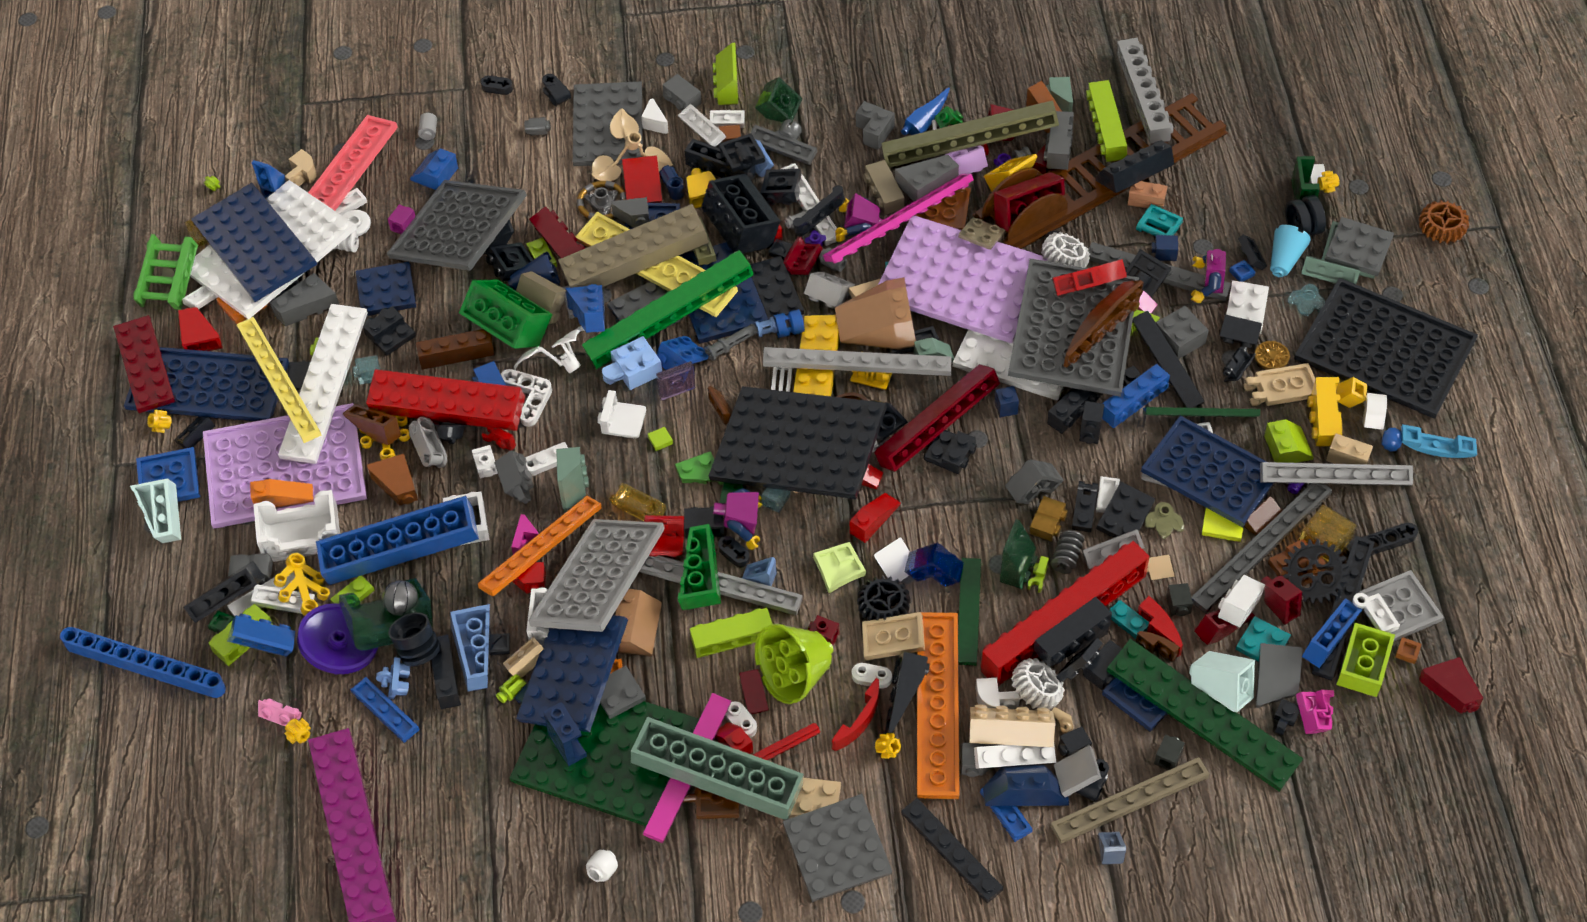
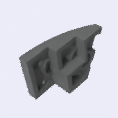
M1260 644L1256 690L1257 708L1262 707L1263 704L1272 701L1278 702L1283 698H1290L1298 694L1302 647Z

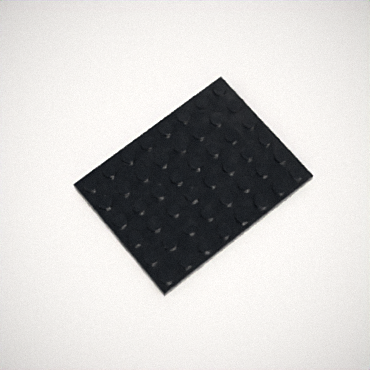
M1339 278L1297 350L1294 359L1304 364L1309 363L1310 366L1339 377L1344 381L1354 377L1366 383L1368 391L1387 395L1389 400L1436 419L1478 338V334Z
M742 386L708 475L710 481L857 499L887 409L886 403Z

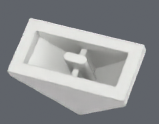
M652 98L649 100L641 116L642 128L667 134L668 122Z

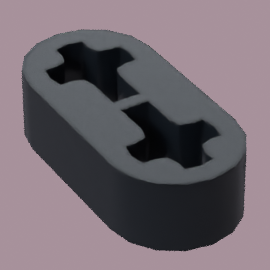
M485 76L481 79V87L484 92L508 95L513 91V84L509 78Z
M731 536L720 538L718 542L719 552L726 559L740 568L749 564L750 555L746 548Z

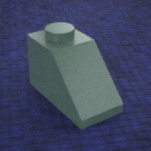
M1050 77L1049 84L1045 85L1061 110L1072 112L1073 98L1070 77Z
M934 338L914 341V355L951 357V362L954 361L949 344Z

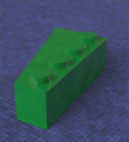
M709 524L690 527L686 546V559H684L683 576L680 581L681 588L680 593H678V602L682 611L721 604L714 536Z

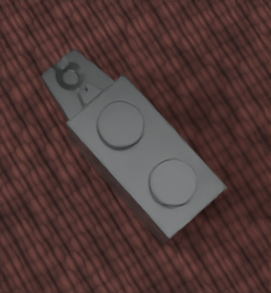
M511 450L496 460L494 464L505 494L518 498L520 502L527 504L531 501L529 490L534 487L532 475L526 466V458L522 454Z

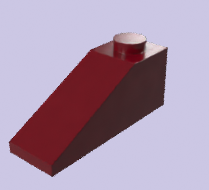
M1220 610L1206 614L1194 632L1204 643L1210 645L1222 640L1240 627L1219 618ZM1252 612L1242 626L1254 618L1255 615Z

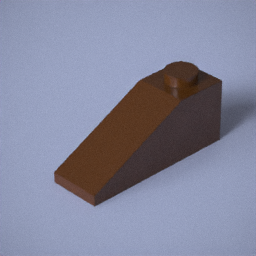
M354 404L343 412V416L376 442L390 445L401 437L397 417L359 404Z

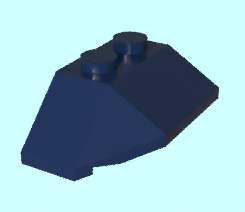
M1045 765L1001 767L983 787L985 806H1069V798L1062 795L1057 777Z

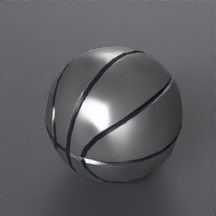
M399 580L392 582L387 586L382 597L385 608L391 614L397 616L411 613L418 603L417 590L407 581Z

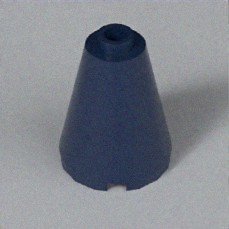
M542 253L510 275V280H508L510 288L516 291L521 274L530 271L560 286V279L555 265L549 261L551 260L549 253Z

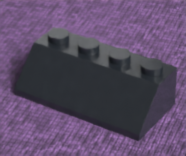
M1162 140L1157 141L1103 168L1095 177V180L1113 192L1118 193L1173 166L1172 146Z

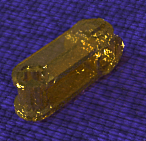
M621 483L615 495H611L609 498L615 507L645 521V515L664 516L666 511L664 503L624 483Z

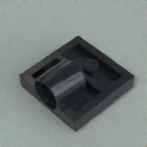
M752 133L719 144V150L732 173L765 162V157Z
M1140 249L1126 269V275L1139 277V280L1144 282L1142 290L1153 298L1171 271V267Z

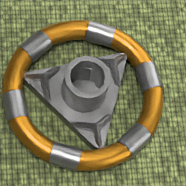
M611 181L590 183L579 192L576 200L577 208L589 220L595 215L585 209L583 199H585L597 212L610 219H615L616 217L613 216V212L609 213L612 207L611 201L616 200L618 193L621 200H626V191L620 185ZM599 187H606V188H610V189H614V190H613V191H607V189H605V188H599ZM597 188V189L594 191V194H587V193H589L590 191H592L593 189Z

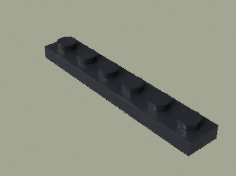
M918 798L901 810V814L986 903H989L1003 891V886Z

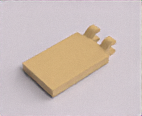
M1309 363L1258 371L1254 377L1245 378L1246 383L1243 386L1245 391H1252L1255 388L1258 390L1252 393L1253 398L1250 399L1252 406H1258L1263 402L1270 406L1308 399V396H1311L1315 377Z

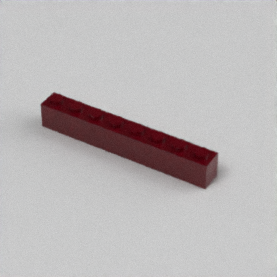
M981 364L976 366L875 450L874 453L880 467L894 472L897 471L996 388L1000 381L995 369Z

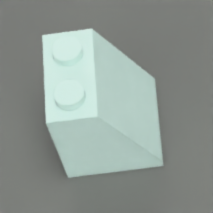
M1208 651L1190 666L1191 684L1231 711L1238 712L1254 698L1255 660Z

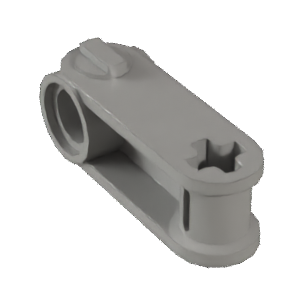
M419 417L417 421H412L409 425V436L414 443L423 466L430 467L433 465L438 468H444L447 463V454L433 422L427 417Z

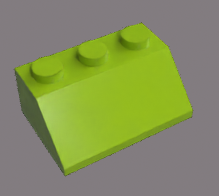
M731 43L716 55V63H713V73H716V75H713L714 86L717 85V88H714V98H717L718 105L738 104L735 43Z

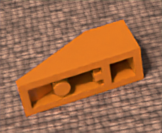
M274 479L250 482L253 505L262 501H269L275 507L314 502L313 485L309 483Z

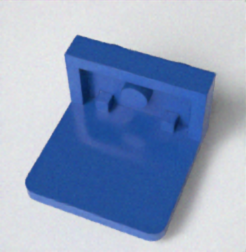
M687 336L661 342L656 354L661 361L662 367L680 381L685 380L691 364L709 358L705 350L692 342Z

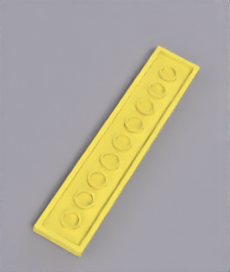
M596 212L576 235L579 243L590 247L630 229ZM676 256L636 274L667 291H672L683 282L689 281L705 270L680 256ZM737 287L731 288L701 306L700 309L717 317L738 292Z

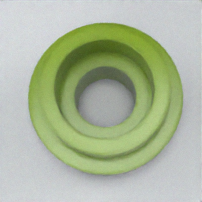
M212 175L211 177H205V186L212 191L220 189V181Z

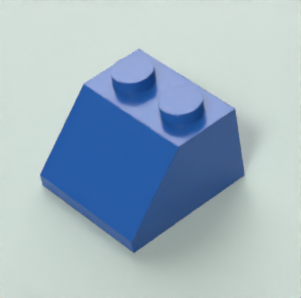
M441 148L428 154L410 177V180L437 190L444 180H450L458 169L456 154Z

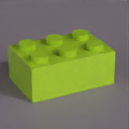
M1355 623L1336 685L1377 697L1383 682L1395 634Z

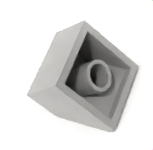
M824 271L810 274L804 294L808 295L810 300L816 302L820 300L825 302V306L835 308L846 301L850 295L848 293L849 288L855 286V284Z

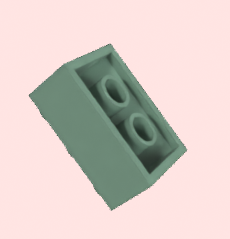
M580 447L556 449L557 482L564 513L586 496V488L589 487L585 455L581 454Z

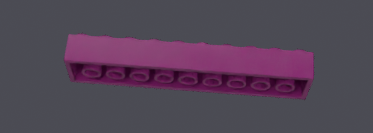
M347 728L309 739L308 742L349 922H397L350 730Z

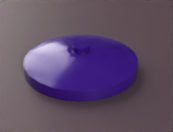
M325 604L314 608L304 616L299 625L297 643L303 657L314 667L332 674H349L365 668L374 659L379 646V633L375 623L363 611L346 604Z

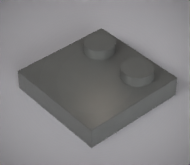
M627 666L610 673L600 701L610 719L646 700L644 693Z

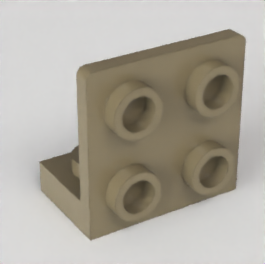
M973 217L960 231L958 237L991 250L997 242H1003L1005 229Z

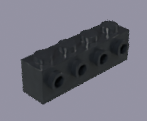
M692 139L684 150L685 164L692 168H700L704 172L710 171L713 175L721 178L746 174L752 181L756 175L755 166L732 173L719 148Z
M1072 388L1048 411L1047 424L1063 434L1080 416H1083L1085 401L1097 402L1103 393Z

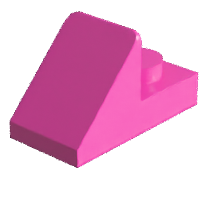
M523 514L520 515L511 546L513 555L539 534Z

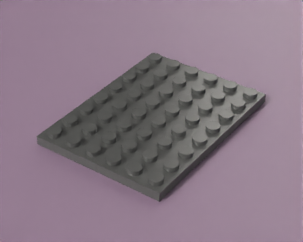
M1030 258L1008 376L1121 397L1134 315L1133 311L1128 314L1123 322H1119L1112 332H1107L1099 343L1096 342L1087 353H1083L1076 363H1071L1067 368L1063 365L1070 343L1088 314L1120 284L1127 281H1137L1139 277L1127 275L1126 278L1056 296L1053 277L1087 268Z

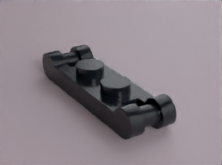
M834 186L833 192L826 198L821 199L816 206L809 209L801 218L793 220L795 234L798 237L804 236L845 202L842 186Z

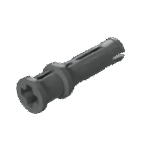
M751 323L749 326L725 339L719 338L716 343L704 347L705 353L711 361L716 360L717 356L723 353L727 354L730 348L758 333L756 326Z

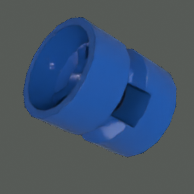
M799 309L789 311L788 315L780 313L773 316L778 338L787 337L790 333L796 335L805 332L803 318ZM787 320H788L789 328H787V326H786V322H785V321H787Z

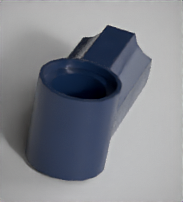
M666 165L662 167L659 175L669 191L670 198L673 200L682 199L685 195L683 179L677 175L673 166Z

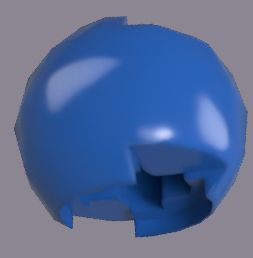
M1388 428L1384 431L1381 442L1383 448L1390 452L1397 451L1401 447L1402 435L1399 429Z

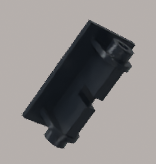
M1244 346L1237 348L1232 356L1233 359H1230L1223 368V375L1226 376L1224 382L1239 380L1246 368L1250 366L1256 354H1248L1247 348Z

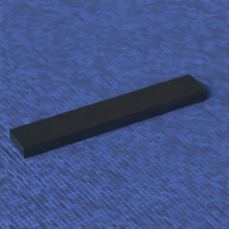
M1149 311L1133 317V325L1157 364L1170 375L1169 383L1184 407L1196 408L1204 404V399Z

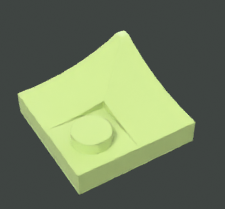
M850 542L816 552L813 555L828 593L866 575V570Z

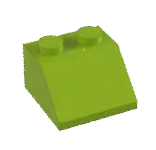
M1286 419L1267 423L1264 437L1274 462L1298 463L1314 459L1301 426Z

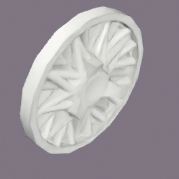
M351 210L342 214L343 217L355 224L357 236L363 235L370 228L371 221L366 212Z

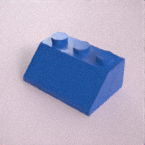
M246 614L236 615L233 618L227 642L285 657L293 651L295 631L291 630L290 626L279 624V626L271 625V621L259 619V621L252 620V617Z

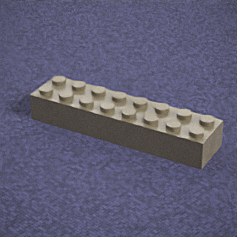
M693 204L561 258L559 263L570 288L584 287L591 284L604 287L707 244L709 241Z

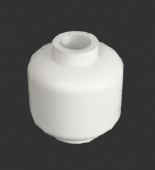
M608 850L596 851L586 864L588 876L596 882L609 880L618 867L616 856Z

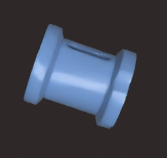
M773 317L766 321L755 322L759 338L767 333H777Z

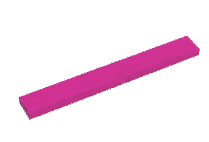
M712 693L693 734L713 740L731 705V700ZM670 778L643 832L644 836L663 844L691 785Z

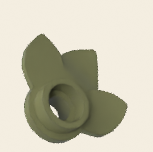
M1166 502L1158 503L1154 511L1150 512L1145 518V527H1155L1162 539H1166L1173 530L1183 532L1184 530L1183 519ZM1161 509H1166L1167 513H1163Z

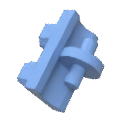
M394 657L390 672L388 667H383V671L376 674V680L381 682L382 687H387L389 683V699L394 700L396 695H407L409 682L399 681V677L408 678L410 666L400 663V658Z

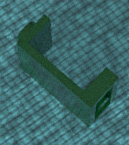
M1297 156L1291 179L1294 200H1301L1303 197L1315 195L1318 198L1319 184H1305L1310 182L1315 156Z

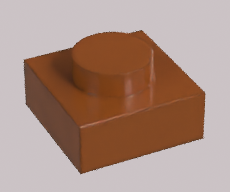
M1402 637L1395 658L1415 664L1422 644Z

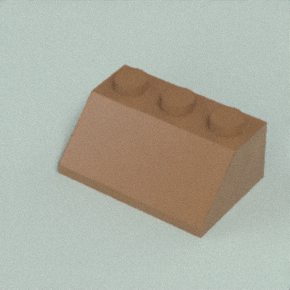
M628 589L616 610V616H624L628 619L617 653L652 656L662 602L641 590Z

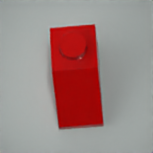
M535 562L512 582L525 593H531V589L546 588L544 562Z
M727 722L718 729L715 739L719 743L748 754L753 753V741L740 726Z

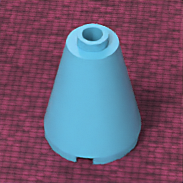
M1280 225L1278 229H1275L1270 266L1273 275L1277 277L1288 275L1310 243V236L1307 232L1303 231L1301 233L1298 231V227L1292 225Z

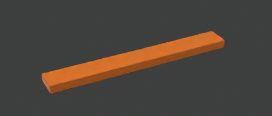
M585 496L478 583L479 589L492 597L495 596L602 508L601 503L589 496Z

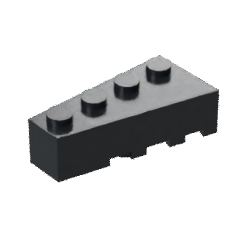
M1094 597L1036 639L1033 651L1049 667L1059 664L1065 658L1086 647L1096 638L1100 639L1107 635L1111 624L1112 612L1097 597Z

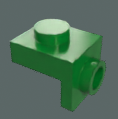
M948 106L935 116V120L940 128L947 127L949 124L963 123L961 113L958 110H952Z

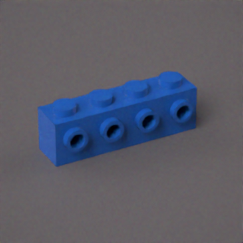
M1158 364L1154 365L1122 389L1121 397L1113 395L1103 403L1102 419L1112 428H1115L1168 389L1170 375Z

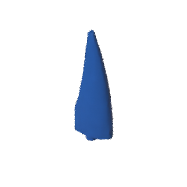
M948 87L935 99L916 109L906 119L901 133L903 135L907 133L915 135L925 132L932 124V120H935V116L941 111L950 88Z

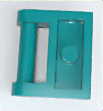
M1151 204L1138 222L1136 230L1144 231L1155 237L1156 235H1174L1183 223V218ZM1148 222L1168 232L1164 233L1160 230H1157L1151 226L1146 225V223Z

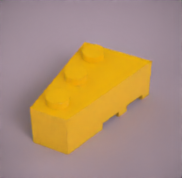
M1316 377L1311 396H1308L1307 405L1311 407L1309 419L1310 423H1313L1312 439H1315L1316 446H1331L1335 434L1342 435L1341 412L1338 410L1337 401H1340V395H1336L1339 377Z

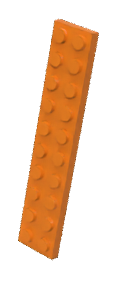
M921 612L923 616L925 651L917 652V655L928 657L927 663L930 664L927 676H924L917 689V798L959 799L958 613Z

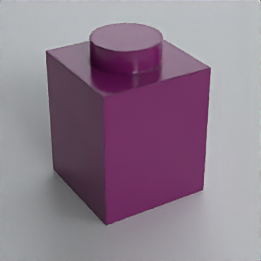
M399 204L388 218L390 230L402 234L416 217L414 210Z

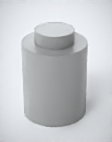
M424 113L420 116L418 135L424 140H431L436 135L437 117L434 114Z

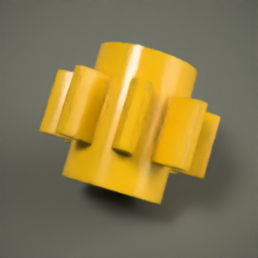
M1333 171L1321 172L1322 176L1317 179L1320 190H1324V193L1335 192V187L1339 186L1338 175L1333 174Z
M154 410V414H149L147 424L152 428V432L165 433V429H169L171 426V417L167 415V411Z
M303 718L300 721L292 719L285 726L286 732L284 734L292 744L296 741L303 743L309 738V730L311 728L309 723Z
M894 733L880 734V738L876 740V753H882L881 758H895L896 754L900 751V740L894 738Z

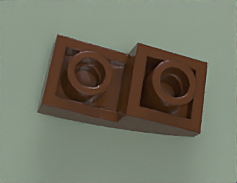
M1145 631L1137 633L1136 643L1153 654L1157 650L1163 658H1167L1172 662L1177 658L1179 646L1153 633Z

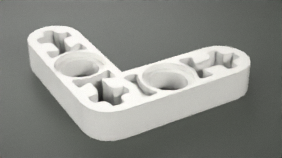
M513 369L504 370L501 376L506 386L521 387L524 393L529 394L522 408L521 423L527 427L535 425L552 393L551 382L547 379ZM523 381H531V384L528 386L521 385ZM534 400L541 401V403L536 406L531 404V402Z

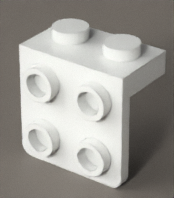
M608 390L607 397H604L602 401L603 411L599 412L598 424L601 426L602 434L638 438L645 418L646 407L617 402L616 391Z

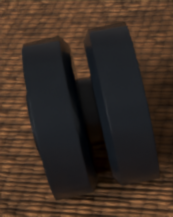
M1315 195L1303 197L1301 200H1291L1286 203L1285 217L1287 225L1296 226L1299 232L1303 233L1305 231L1308 235H1318L1325 231V212L1320 200Z

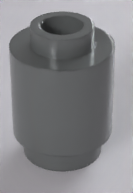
M546 117L529 118V120L524 122L525 132L531 136L545 135L551 130L550 121Z
M830 247L823 249L819 255L820 263L833 271L841 272L846 266L847 259L843 257V260L838 263L825 262L823 255L832 249Z

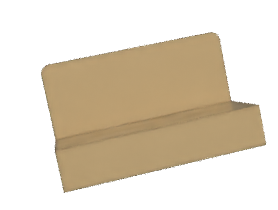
M533 636L503 664L513 676L518 674L522 678L535 667L538 656L544 648Z

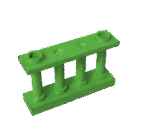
M151 234L150 240L147 242V251L137 288L133 294L134 300L140 307L145 306L146 299L168 301L174 310L182 309V299L186 294L198 244L192 237H184L181 245L161 243L155 234ZM159 250L180 252L177 261L159 260L157 257ZM155 266L176 268L173 277L153 276ZM150 283L172 284L169 293L148 292Z

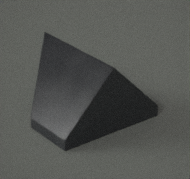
M883 402L886 403L887 409L877 440L884 441L908 423L894 406L887 402Z

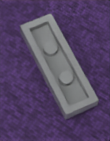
M1138 529L1081 550L1088 569L1099 566L1109 555L1113 556L1122 545H1128L1132 541L1137 543L1142 549L1145 548Z

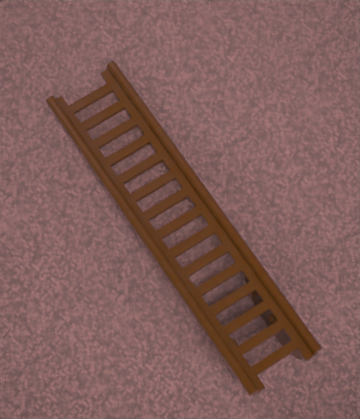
M1193 93L1164 109L1168 111L1169 116L1173 117L1191 135L1184 139L1173 128L1171 137L1178 143L1172 146L1174 163L1228 134L1226 124L1221 120L1212 124L1192 105L1198 101V98ZM1182 109L1187 110L1205 129L1201 131L1196 130L1179 111ZM1142 121L1123 130L1125 140L1131 139L1140 149L1149 146L1137 135L1142 131L1145 132ZM1098 144L1069 160L1068 170L1052 169L1047 172L1063 177L1064 181L1080 196L1079 199L1074 201L1066 192L1063 196L1060 194H1049L1039 198L1020 213L1011 225L1009 232L1005 230L1007 239L1003 240L1002 243L1022 249L1046 236L1048 232L1062 227L1130 189L1128 187L1115 193L1097 182L1082 166V164L1089 161L1099 172L1105 168L1096 158L1101 154L1100 145L1102 144ZM1127 146V156L1134 154ZM1034 168L1022 169L1011 174L992 191L984 207L976 211L973 217L982 220L990 216L995 221L993 192L1036 178L1042 174ZM1075 169L1095 190L1087 193L1068 172Z

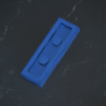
M982 788V789H980V794H981V795L983 796V798H984L983 788ZM990 806L1014 842L1032 833V827L1017 806Z

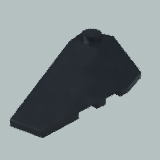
M903 652L896 657L892 676V684H895L889 697L893 705L889 707L884 734L894 731L924 676H927L930 664L927 663L928 657L909 652Z

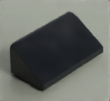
M198 416L174 441L185 449L194 447L203 438V431L212 430L215 424L208 417ZM187 432H189V434L184 439H181Z

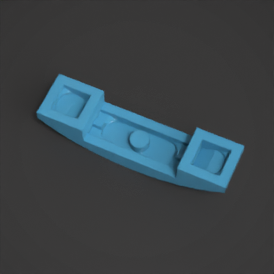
M1401 426L1402 443L1416 451L1448 458L1476 457L1477 455L1475 438L1458 435L1455 439L1421 433V428Z

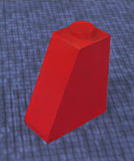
M197 307L178 310L181 340L184 349L212 351L223 348L219 334Z

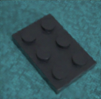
M1120 482L1096 529L1113 538L1136 529L1139 532L1154 504L1155 498Z

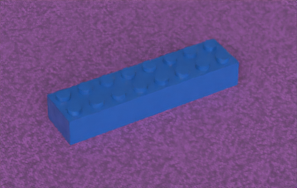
M465 495L316 541L321 575L328 585H332L479 540L473 507Z

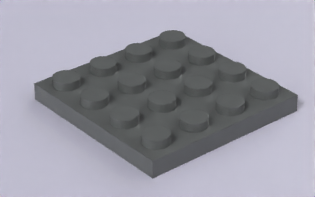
M863 794L784 820L782 823L812 902L891 875L893 872Z

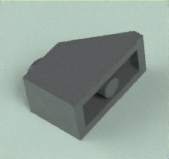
M647 197L611 201L613 216L631 227H637L650 222Z
M962 743L961 775L969 777L984 775L991 768L976 769L974 747L998 746L999 744Z

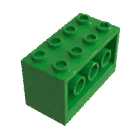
M472 280L459 311V314L514 349L539 346L553 315L499 280Z

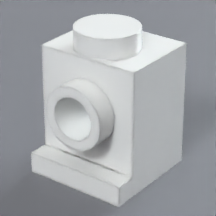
M490 445L472 450L480 479L498 474Z

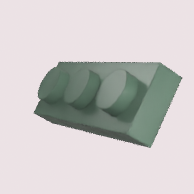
M1306 256L1301 274L1337 283L1338 279L1341 278L1357 284L1360 270Z

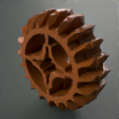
M1440 199L1438 203L1433 201L1423 208L1419 217V228L1422 229V233L1426 234V238L1431 237L1432 241L1438 240L1439 243L1445 241L1446 244L1450 241L1455 243V241L1461 240L1466 234L1469 227V216L1466 215V210H1462L1461 206H1456L1455 202L1451 204L1448 200L1443 202Z

